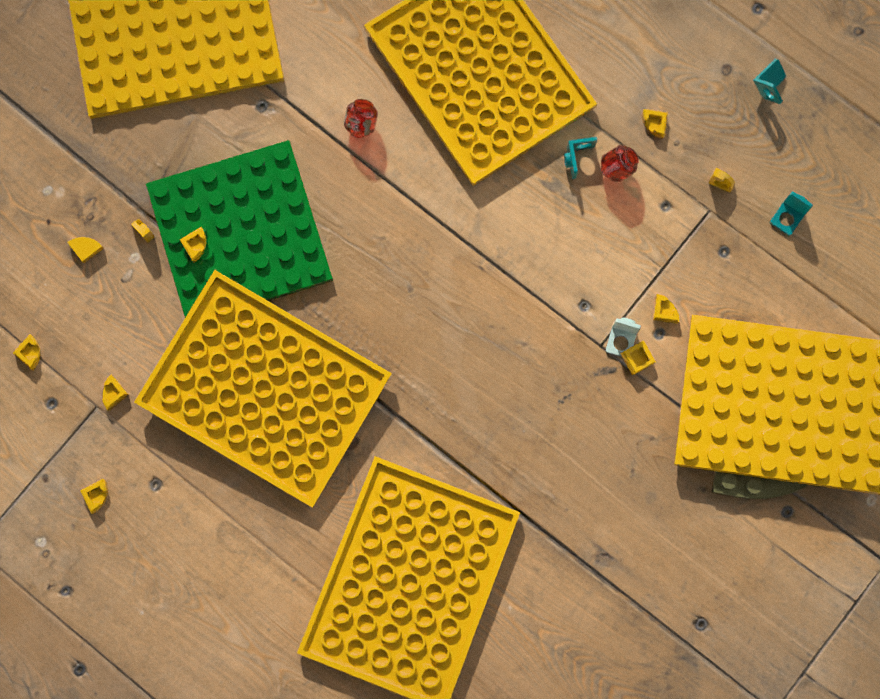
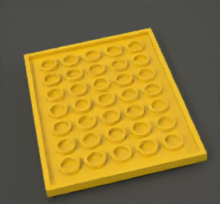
M68 0L90 119L284 81L269 0Z
M403 0L364 25V29L473 186L597 107L594 98L524 0Z
M214 270L134 403L313 508L392 373Z
M692 315L674 466L880 495V340Z
M375 456L297 654L410 699H450L520 512Z

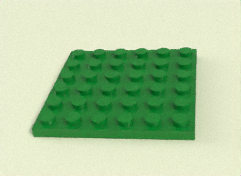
M290 140L146 183L185 318L214 270L267 301L333 281ZM202 227L206 235V248L202 256L196 262H193L180 239Z

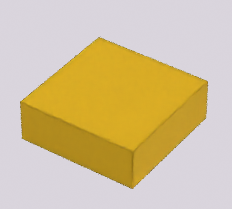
M644 340L620 353L632 375L656 363Z

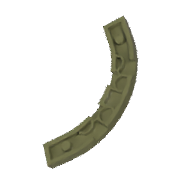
M715 471L712 493L744 499H768L793 493L808 485Z

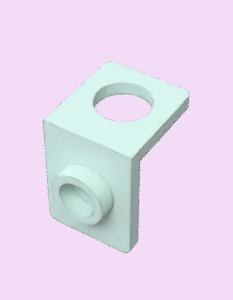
M616 318L612 325L606 352L622 357L620 353L625 350H617L613 344L614 339L618 336L625 337L628 341L626 349L634 346L635 338L641 329V325L635 324L634 320L628 318Z

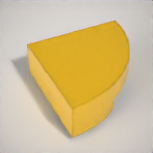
M643 109L642 120L646 129L652 135L663 139L668 113Z
M715 168L708 182L728 192H732L735 185L734 179L718 168Z
M136 219L131 224L147 243L154 238V234L140 219Z
M200 227L180 239L192 261L196 262L206 248V235L203 228Z
M78 237L67 242L83 263L104 249L99 242L88 237Z
M656 295L653 320L678 324L679 313L673 303L663 295Z
M30 334L13 354L34 371L40 360V347L37 340Z
M112 374L106 379L102 394L103 404L110 411L129 395Z
M101 479L80 490L91 514L99 511L107 499L108 486L105 479Z

